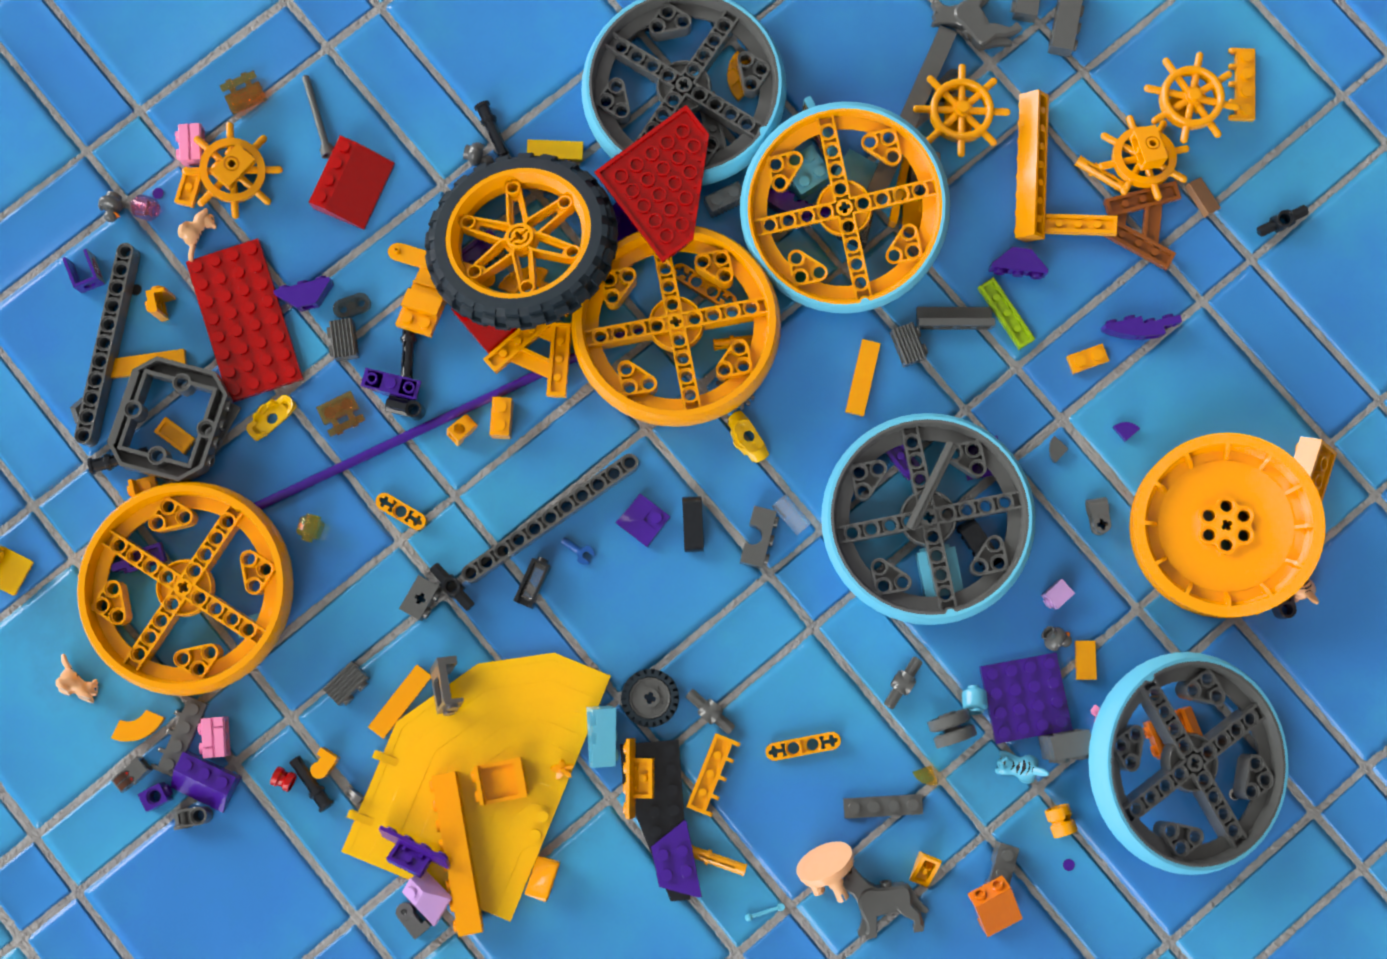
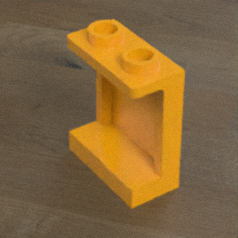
M522 757L474 766V771H471L472 782H476L477 790L474 791L476 803L480 802V806L529 796Z

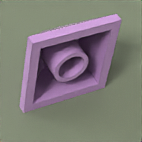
M425 871L422 878L417 876L411 877L402 891L405 897L433 926L437 925L453 898L427 871Z

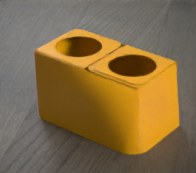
M538 856L524 894L546 902L560 865L559 862L561 861Z

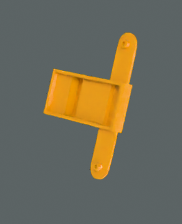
M394 243L388 248L389 257L392 260L419 268L415 280L412 281L411 289H407L401 302L402 309L395 325L396 327L432 338L446 302L438 293L431 280L425 260L426 250L402 243ZM463 262L466 270L469 266L473 265ZM495 275L486 280L482 285L485 287L492 286L496 280Z

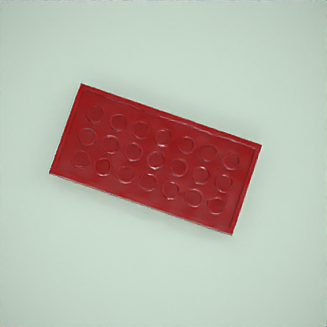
M257 238L195 258L193 262L186 261L222 380L233 399V403L304 380L279 299L273 291L276 289L260 240Z

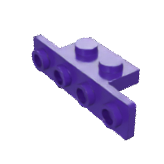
M379 827L381 836L395 843L386 858L387 862L419 878H422L431 862L446 869H449L451 866L448 856L443 852H435L424 843L418 844L410 836L398 834L392 827Z

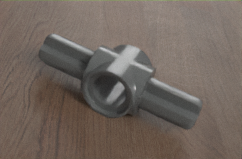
M912 657L905 670H899L890 684L893 689L884 701V705L888 708L894 709L902 695L907 696L916 683L914 676L923 663L919 658Z
M694 689L690 690L686 695V698L699 709L697 711L698 714L710 725L715 723L726 734L731 733L735 728V725L722 714L723 709L712 699H704Z

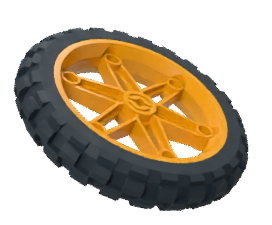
M519 153L518 157L512 158L509 155L495 158L496 162L486 165L484 162L473 168V173L460 177L454 183V188L451 191L445 192L438 202V209L433 211L428 223L429 231L426 233L424 246L426 248L425 260L431 280L438 293L461 316L471 319L476 324L488 327V325L493 326L498 330L510 331L511 328H520L521 330L535 329L540 324L546 323L547 326L560 320V317L567 313L571 315L582 307L581 304L586 299L590 300L599 290V285L602 281L606 280L612 269V261L616 257L618 224L613 206L604 188L598 184L597 180L588 171L580 169L579 165L569 160H559L557 156L548 154L535 156L534 153ZM523 189L544 190L559 196V198L529 217ZM506 194L507 222L474 217L475 213L485 204ZM513 202H519L523 223L515 224ZM575 211L580 218L582 228L580 247L550 236ZM553 213H558L539 231H536L534 227ZM484 227L506 233L504 238H499L480 231V228ZM464 234L493 245L467 270L462 259V240ZM539 242L561 249L563 252L561 254L537 249ZM506 249L509 254L487 269L485 268L491 260ZM528 256L529 279L524 280L519 257ZM536 258L570 264L569 268L558 279L537 289ZM514 264L520 293L498 292L482 284L503 269Z

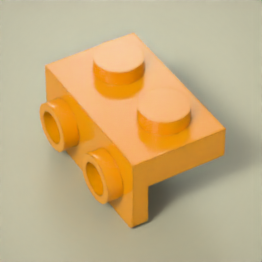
M160 285L153 286L151 290L145 291L147 297L145 306L148 313L150 312L161 322L169 320L165 302L176 300L175 295Z

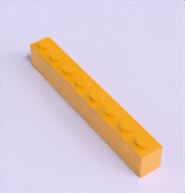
M1039 89L1020 94L1018 103L1019 130L1017 139L1016 223L1014 233L1015 238L1023 242L1045 239L1049 95Z
M454 771L431 776L432 780H429L430 791L434 792L435 800L432 801L434 812L438 813L439 820H436V828L438 832H441L442 840H439L440 850L448 856L451 865L449 869L444 867L443 869L444 872H448L449 880H446V887L453 897L449 904L451 912L455 913L456 920H453L454 932H458V937L481 933L484 931V924L458 773Z

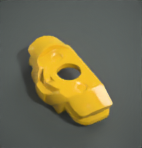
M282 395L277 400L271 399L267 403L262 404L257 412L253 414V420L246 427L248 434L255 441L267 436L292 414L297 407L296 402L289 396ZM276 414L278 417L277 421L273 424L268 423L269 415Z
M742 411L734 412L728 418L734 446L744 456L747 455L752 462L758 463L767 458L769 452L749 418ZM751 431L754 434V440L746 441L743 436L744 433Z

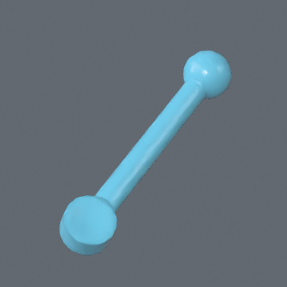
M779 903L776 907L758 913H748L745 915L746 921H751L753 918L777 910L783 911L785 905Z

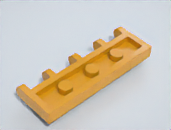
M1229 48L1228 54H1234V64H1229L1228 69L1234 70V81L1228 82V87L1234 88V99H1229L1228 101L1238 103L1240 109L1234 111V115H1229L1228 120L1253 122L1255 120V49Z
M715 733L686 807L712 817L713 813L706 811L711 798L716 800L720 798L713 794L718 779L724 782L727 780L726 777L720 774L725 761L734 762V759L727 757L732 744L740 747L741 743Z

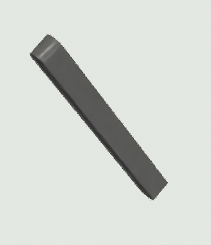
M941 25L900 114V117L916 127L921 113H915L913 107L915 105H925L933 89L927 82V76L932 75L937 80L957 35V32ZM891 135V137H890L888 143H891V142L894 141V136H893V135ZM891 152L887 155V158L890 162H896L898 155ZM879 161L867 191L870 193L889 188L898 165L890 167ZM880 194L877 196L876 200L879 204L882 203L885 195Z
M129 243L120 244L116 250L74 434L75 440L87 447L95 446L100 438L113 380L111 378L115 358H118L139 266L140 252ZM131 250L130 255L126 257L127 252ZM127 268L126 273L122 275L123 270ZM123 286L122 291L118 293L119 288ZM119 305L118 309L114 311V307ZM114 323V327L110 330V325ZM110 341L109 347L105 348L106 343ZM106 359L105 365L101 366L102 361ZM102 378L101 383L97 385V381ZM97 396L98 399H97V401L93 404V399ZM93 415V420L89 422V417ZM89 433V438L85 441V435Z
M626 454L467 564L462 569V577L469 583H476L633 474L639 467L638 458L634 454ZM633 459L635 466L628 468L625 466V461ZM612 470H617L620 475L618 478L612 479L609 477V473ZM602 481L604 486L602 489L596 490L593 488L594 483ZM580 492H586L588 494V498L584 501H580L578 499V494ZM564 503L572 504V509L569 512L562 510ZM549 514L556 515V520L553 523L546 521V517ZM539 525L540 532L532 534L530 532L531 527ZM517 536L524 537L522 545H515L514 540ZM501 547L508 548L506 556H499V549ZM485 558L492 559V565L488 568L483 567V560ZM475 569L476 576L472 579L467 578V571Z

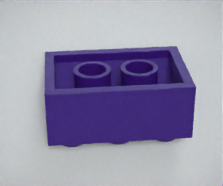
M186 751L182 752L173 770L170 787L224 813L242 776L205 758L203 759V757Z

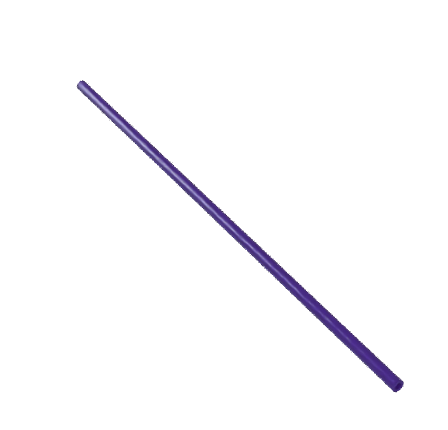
M638 328L634 330V333L636 334L642 331V329ZM618 332L615 334V337L622 338L625 334ZM575 352L570 354L569 365L578 361ZM531 372L263 498L254 504L263 510L492 402V397L507 395L543 378V376ZM230 517L229 521L233 524V518Z

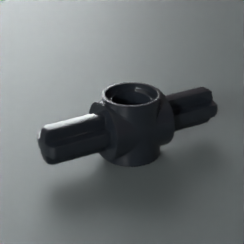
M1301 205L1293 210L1287 209L1279 212L1277 215L1270 217L1269 222L1256 228L1257 234L1263 237L1274 231L1277 233L1284 231L1294 225L1296 220L1308 215V207ZM1280 218L1285 220V224L1280 221Z
M439 563L434 564L430 568L431 573L440 581L439 586L452 600L456 599L466 611L474 606L475 603L464 592L465 587L453 574L449 575ZM450 582H456L457 588L453 592H449L447 588Z

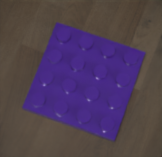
M1057 653L979 667L983 688L987 692L988 712L995 744L1073 730Z

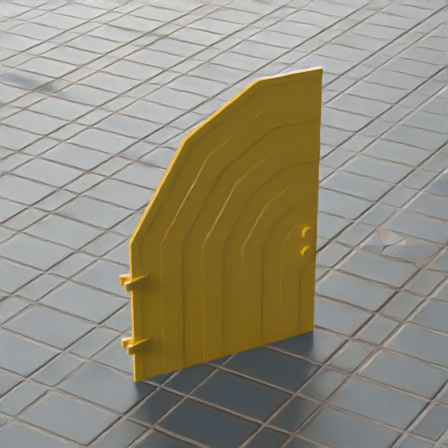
M556 653L476 664L449 684L451 699H464V702L454 715L443 716V714H437L433 695L396 722L384 752L374 751L372 758L380 762L359 811L351 809L347 814V818L354 820V823L341 852L408 880L415 876L387 862L386 858L395 843L383 838L379 827H392L398 834L402 836L408 835L418 844L424 843L435 852L441 851L439 846V840H442L441 832H438L436 828V820H439L438 813L434 812L432 801L435 800L434 792L430 791L429 780H432L431 776L457 771L481 910L511 922L570 778L563 775L562 778L557 779L556 773L550 767L554 764L559 765L561 759L565 761L566 765H575L588 733L586 707L599 706L611 675ZM522 757L529 796L480 806V802L476 803L474 791L477 790L476 782H472L471 771H474L473 767ZM431 862L426 871L447 891L446 880H449L448 872H444L442 866Z

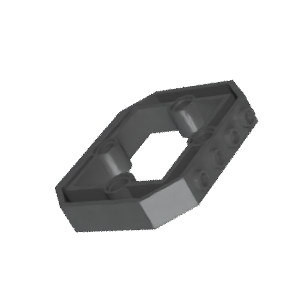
M156 356L132 369L107 443L118 464L124 469L171 482L192 481L209 472L210 467L213 466L215 451L221 444L220 436L222 430L224 431L227 426L226 418L228 412H231L233 408V399L222 378L215 371ZM153 378L172 383L173 388L183 396H191L196 390L211 393L204 418L197 425L198 436L189 463L173 460L171 453L161 446L152 447L148 453L129 448L137 424L145 421L148 417L149 412L144 403ZM188 381V385L185 388H181V385ZM139 408L138 413L133 415L134 409ZM212 427L211 433L205 434L206 429ZM163 453V458L157 461V456Z

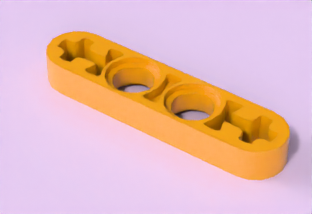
M678 263L674 266L676 280L715 305L725 304V301L721 298L720 301H717L721 292L724 293L722 295L723 298L729 299L730 297L732 298L731 302H737V298L733 293L714 285L683 263ZM681 268L684 269V274H686L687 276L689 275V273H692L689 276L688 282L685 281L686 276L682 274L680 276H677L676 270H681ZM699 278L702 284L699 287H694L691 284V280ZM711 287L716 288L718 291L714 297L707 294V290Z
M826 732L769 744L765 749V754L770 760L777 761L838 748L841 739L835 732ZM829 735L837 738L834 746L827 743L824 744L825 748L821 749L822 743L819 737L823 736V740H828ZM809 739L817 740L818 747L815 750H810L807 747ZM792 742L797 743L799 746V750L795 754H791L788 751V745ZM781 744H785L786 756H783V752L777 753V757L769 754L772 746H775L776 749H781Z

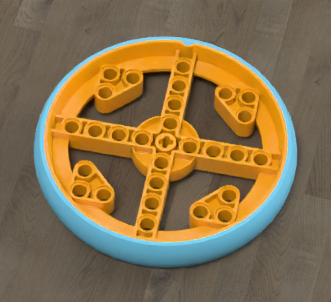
M834 102L818 105L794 115L778 126L765 139L752 158L743 181L740 197V220L748 251L764 269L772 285L797 303L830 313H857L872 310L898 299L911 290L925 276L937 259L947 234L950 219V194L943 166L928 140L919 130L897 114L875 105L860 102ZM826 128H831L834 131V134L829 138L823 135V131ZM837 130L866 132L867 134L861 140L862 149L890 167L897 166L903 155L911 165L918 181L869 193L860 183L848 180ZM890 133L894 136V141L886 143L883 136ZM820 134L830 184L821 191L816 205L767 216L770 186L772 185L773 189L778 193L785 192L803 166L802 154L793 150L808 139ZM867 138L875 140L873 147L865 146L864 142ZM835 147L838 153L836 156L831 157L827 154V149ZM894 152L898 155V160L890 162L887 155ZM792 156L800 158L798 165L790 164L789 160ZM774 160H779L782 165L780 169L774 170L771 168V163ZM833 166H840L842 172L840 175H833L831 168ZM778 179L786 181L785 186L781 189L775 186V182ZM837 185H844L846 191L843 194H837L835 192ZM916 186L924 187L925 193L922 196L915 194L914 188ZM898 190H903L906 193V198L898 200L895 193ZM878 195H885L887 202L879 204L876 200ZM866 199L869 205L867 208L861 209L858 206V201ZM922 200V218L919 231L914 224H905L885 254L886 261L896 266L883 276L869 281L859 232L868 225L873 211ZM842 203H846V206H850V208L847 209V213H843V210H839V208L842 207ZM824 207L831 210V215L827 218L822 217L820 214L821 209ZM810 212L813 215L812 220L809 222L803 221L802 214ZM786 216L794 218V223L791 226L783 224ZM769 220L775 222V228L771 231L765 229V223ZM852 222L854 229L851 232H846L843 229L844 223ZM820 223L829 233L842 237L852 285L835 286L821 283V281L827 278V268L798 249L792 250L789 253L787 261L778 250L772 234ZM907 227L914 230V236L911 238H907L903 234L904 229ZM851 240L858 243V248L854 251L847 248V243ZM911 246H915L918 249V254L915 257H911L907 252ZM895 250L899 253L897 261L889 259L890 251ZM795 253H799L802 256V261L798 264L793 263L791 260L792 255ZM854 259H859L862 262V267L858 270L853 269L851 266V262ZM818 267L823 268L825 271L822 278L814 276V270ZM798 272L806 274L804 282L796 281L795 276ZM857 278H864L866 280L864 288L856 287L855 281Z

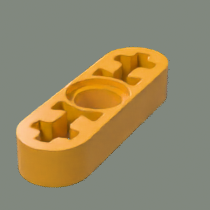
M381 493L377 496L376 506L385 513L414 530H422L426 527L427 519L422 513L388 493ZM388 497V502L394 505L393 508L387 505L382 507L381 499ZM405 507L407 510L406 515L398 517L396 514L397 508ZM410 514L417 519L421 517L422 524L414 526L415 522L408 519Z

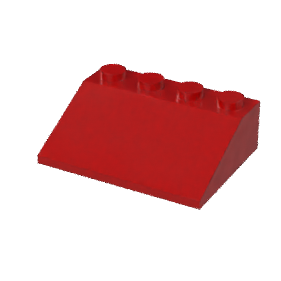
M340 135L312 193L309 204L319 212L365 230L395 163L369 148Z

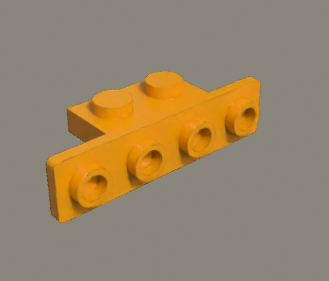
M627 738L623 746L624 754H626V762L623 765V772L626 774V782L623 785V792L626 794L623 813L626 819L635 818V798H654V758H636V738Z

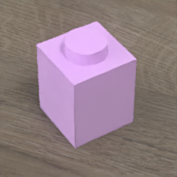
M1060 579L1041 596L1044 599L1043 603L1049 609L1053 608L1056 610L1071 598L1075 592L1063 579Z

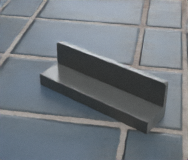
M917 307L916 321L919 330H992L995 326V318H992L991 307Z

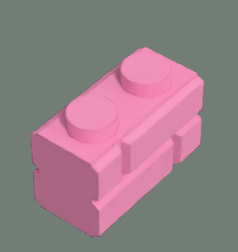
M201 123L179 124L178 131L175 132L176 141L179 142V149H176V157L183 166H199L204 150L194 142V137L200 136L205 141V128Z
M229 717L201 719V723L198 724V733L202 735L199 753L203 755V759L231 756Z

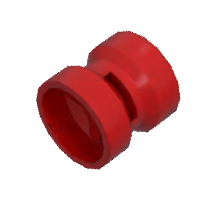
M278 766L270 779V784L275 787L281 786L282 790L289 792L296 781L297 774L293 772L288 773L284 768Z

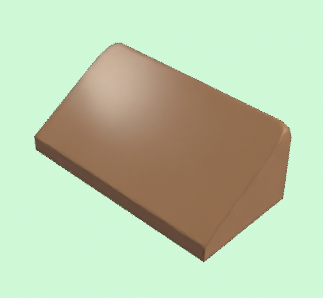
M1201 177L1185 186V189L1204 218L1221 209Z

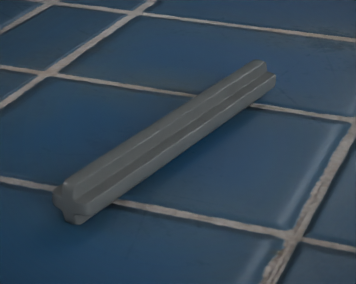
M950 441L946 443L906 524V527L909 529L917 530L957 449L955 443Z

